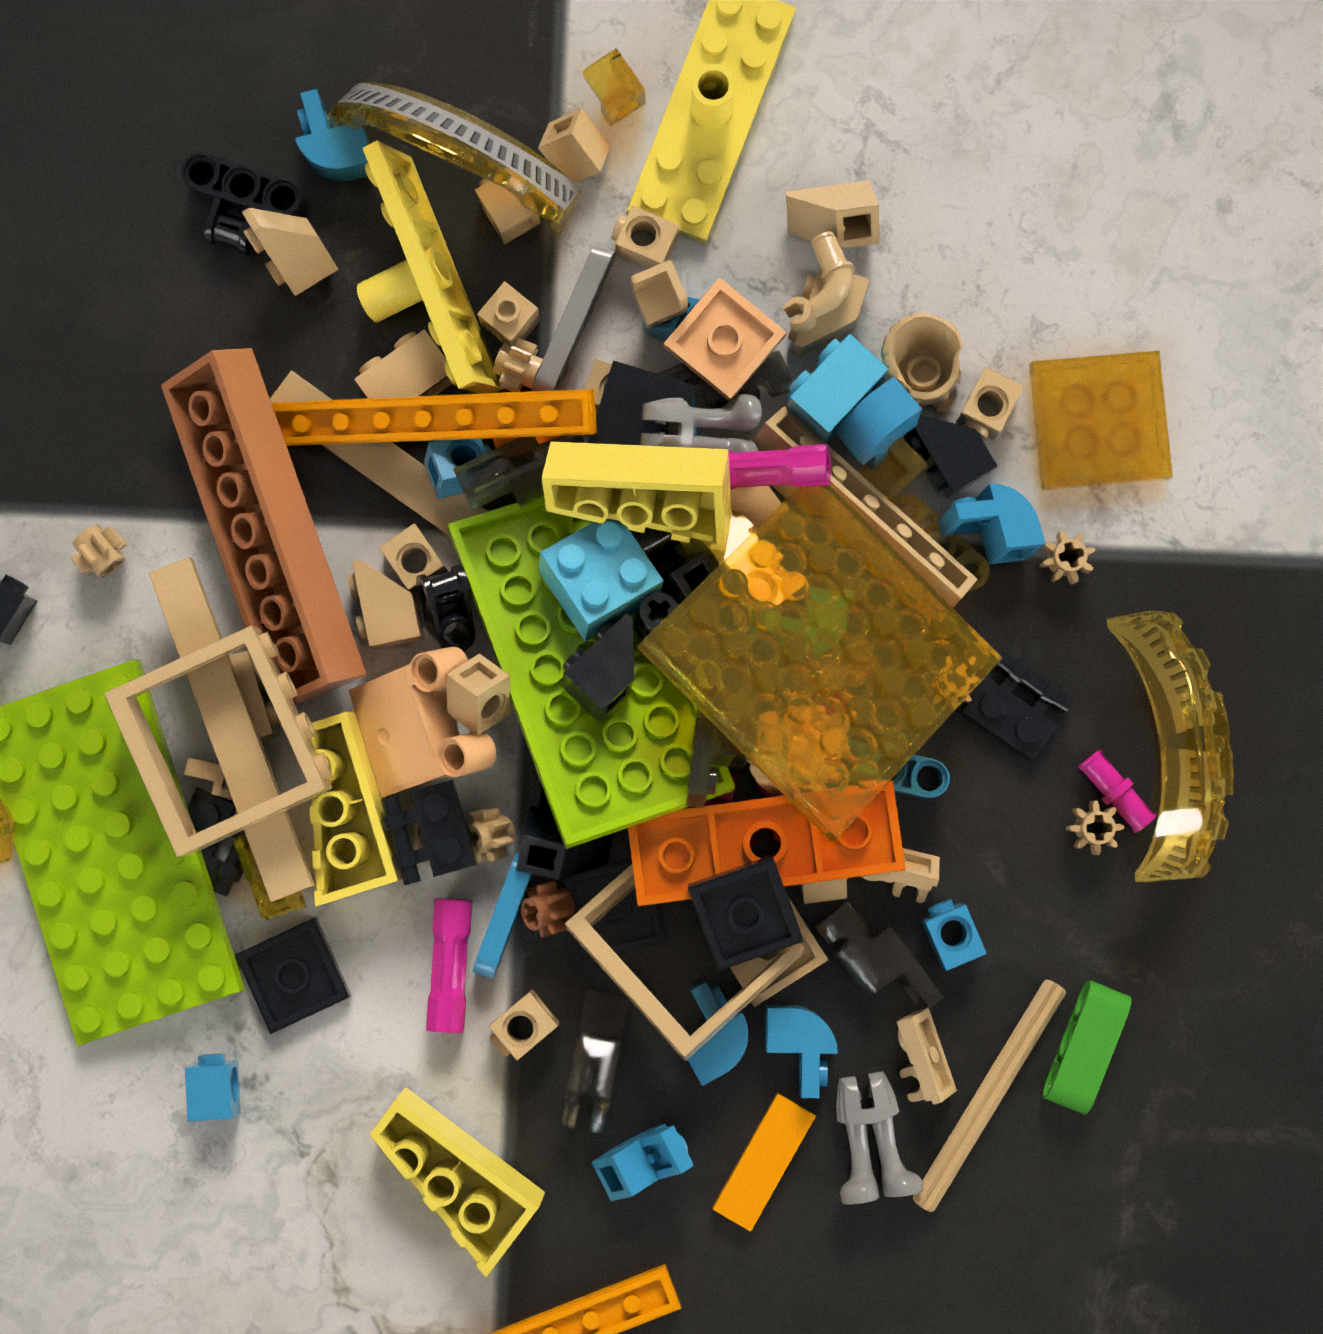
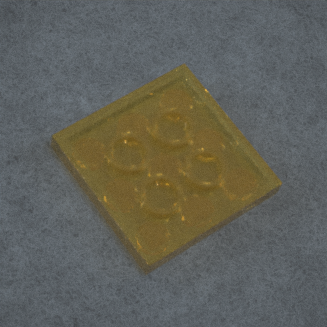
M1159 350L1032 361L1029 364L1042 490L1169 480L1173 477Z

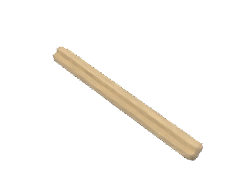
M1047 979L1042 983L922 1180L923 1191L913 1195L914 1202L924 1210L929 1212L935 1211L1065 997L1066 990L1057 983Z

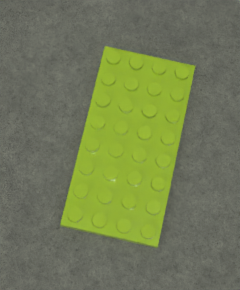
M543 494L449 523L448 532L460 565L466 573L471 595L497 665L510 675V700L565 849L733 792L735 785L691 674L681 679L670 672L660 658L637 636L634 631V625V681L631 692L600 723L561 687L563 672L565 671L562 667L566 660L578 649L586 652L596 640L594 637L586 642L583 640L539 574L540 552L591 524L592 521L546 511ZM637 612L630 616L631 618H633V623ZM658 614L654 618L649 616V619L654 622L657 619L663 620V617Z
M137 659L0 706V799L77 1046L245 990L202 852L199 850L189 856H176L104 694L145 675L141 660ZM148 691L136 698L189 814L151 692Z

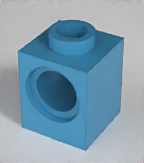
M481 439L437 440L429 442L424 459V464L437 499L485 488L491 470H494L495 467L492 450L489 445H483ZM453 461H464L468 463L470 467H458L453 463Z
M951 899L928 908L930 916L920 920L938 963L945 971L987 954L965 904L959 903L954 905ZM956 920L962 928V936L955 944L947 945L941 938V929L946 922Z
M223 1053L205 1054L198 1056V1063H193L185 1068L187 1122L232 1119L241 1113L238 1060L225 1061V1054Z

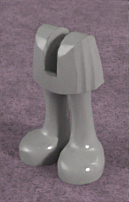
M739 394L731 402H727L723 407L715 409L690 407L683 398H666L645 403L642 407V420L655 421V423L666 425V422H668L669 428L668 435H665V432H655L654 434L641 433L640 445L728 449L735 453L758 451L755 442L748 438H715L693 435L694 427L717 428L738 433L751 432L757 428L761 420L762 408L760 401L754 395Z
M883 1071L867 1074L868 1096L871 1098L872 1108L868 1109L861 1108L860 1100L862 1098L857 1086L856 1077L839 1078L836 1101L837 1122L846 1125L851 1151L850 1178L843 1184L840 1190L842 1204H861L879 1198L878 1185L871 1166L867 1124H872L881 1164L883 1195L886 1197H903L923 1191L920 1176L907 1171L900 1160L893 1126V1116L900 1111L893 1089Z

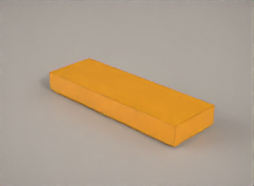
M777 1092L712 1206L713 1210L751 1232L816 1115Z

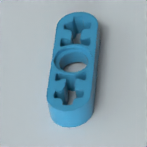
M516 853L472 970V972L493 979L497 972L521 904L526 895V889L529 887L533 876L530 873L516 871L519 853Z

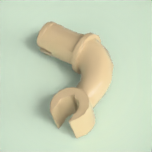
M831 231L821 233L811 241L823 271L821 280L824 286L821 292L809 300L798 296L791 298L783 307L789 318L798 313H803L798 319L789 322L796 333H806L813 329L817 318L835 310L846 299L855 268L851 262L846 260L836 236Z

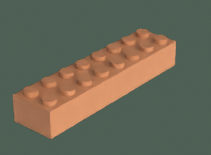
M252 348L212 350L161 384L244 626L245 628L251 625L260 628L262 633L268 631L273 644H276L279 651V656L274 657L281 674L284 672L289 674L296 688L297 696L292 698L294 704L312 701L367 673Z

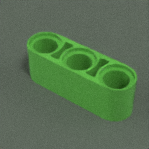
M1087 980L1079 994L1043 1089L1044 1099L1080 1114L1087 1115L1094 1104L1131 1006V997L1092 980Z

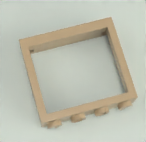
M252 625L104 693L177 857L189 856L333 789L329 782V779L333 777L329 768L330 763L323 752L317 755L310 740L316 736L312 723L305 712L298 713L292 698L297 696L293 681L287 672L280 673L274 657L279 656L276 644H273L268 631L262 633L260 628ZM246 646L307 782L197 833L136 697Z
M632 864L565 923L571 935L685 1062L803 954L804 950L801 943L781 949L782 953L690 1036L592 928L593 925L635 889Z

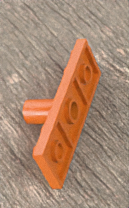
M893 781L681 809L629 827L628 834L638 906L691 900L688 884L761 859L753 854L752 846L756 844L757 836L766 832L772 833L774 840L781 843L780 850L774 856L784 887L905 871L906 867Z

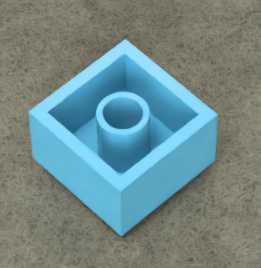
M851 334L841 343L836 338L833 339L818 356L819 362L815 365L816 370L812 374L807 370L803 371L788 388L790 392L786 396V399L789 401L787 409L826 444L836 434L838 426L847 414L865 397L880 387L888 371V368Z
M607 519L603 524L592 522L540 552L538 572L585 642L593 638L607 621L612 619L617 622L626 613L631 616L638 612L640 603L647 595L661 592L663 579L630 530H627V526L620 521Z

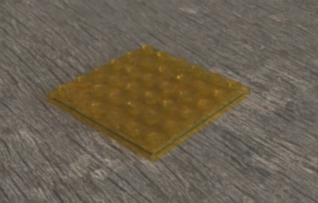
M831 485L799 487L637 646L831 842L836 840L1002 659L962 616Z

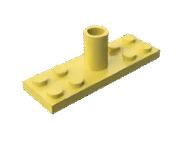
M708 0L630 201L627 215L631 206L634 205L678 224L680 235L707 244L792 23L796 7L777 0Z
M378 140L363 147L362 149L368 161L365 164L366 174L371 183L380 191L384 201L380 204L382 214L387 223L394 227L406 256V260L357 284V294L365 312L374 322L378 323L423 300L431 319L428 323L429 332L436 344L443 349L447 359L444 362V368L451 383L459 389L480 394L496 393L503 390L500 387L499 375L492 373L493 359L412 157Z

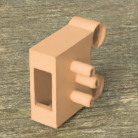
M448 647L418 653L413 657L411 664L348 690L381 798L411 791L446 777H460L487 770L494 764L496 748L492 738L485 732L478 736L473 732L460 735L457 728L458 721L447 713L446 674L468 661L466 654L460 648Z

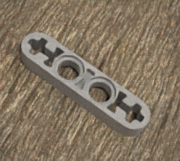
M597 242L592 247L536 374L531 391L559 390L616 257V250Z

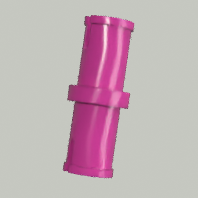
M1100 749L1078 766L1104 795L1101 800L1106 805L1111 803L1130 825L1134 833L1142 830L1156 818L1157 815L1150 810L1131 788L1134 783L1129 777L1124 779L1106 759Z

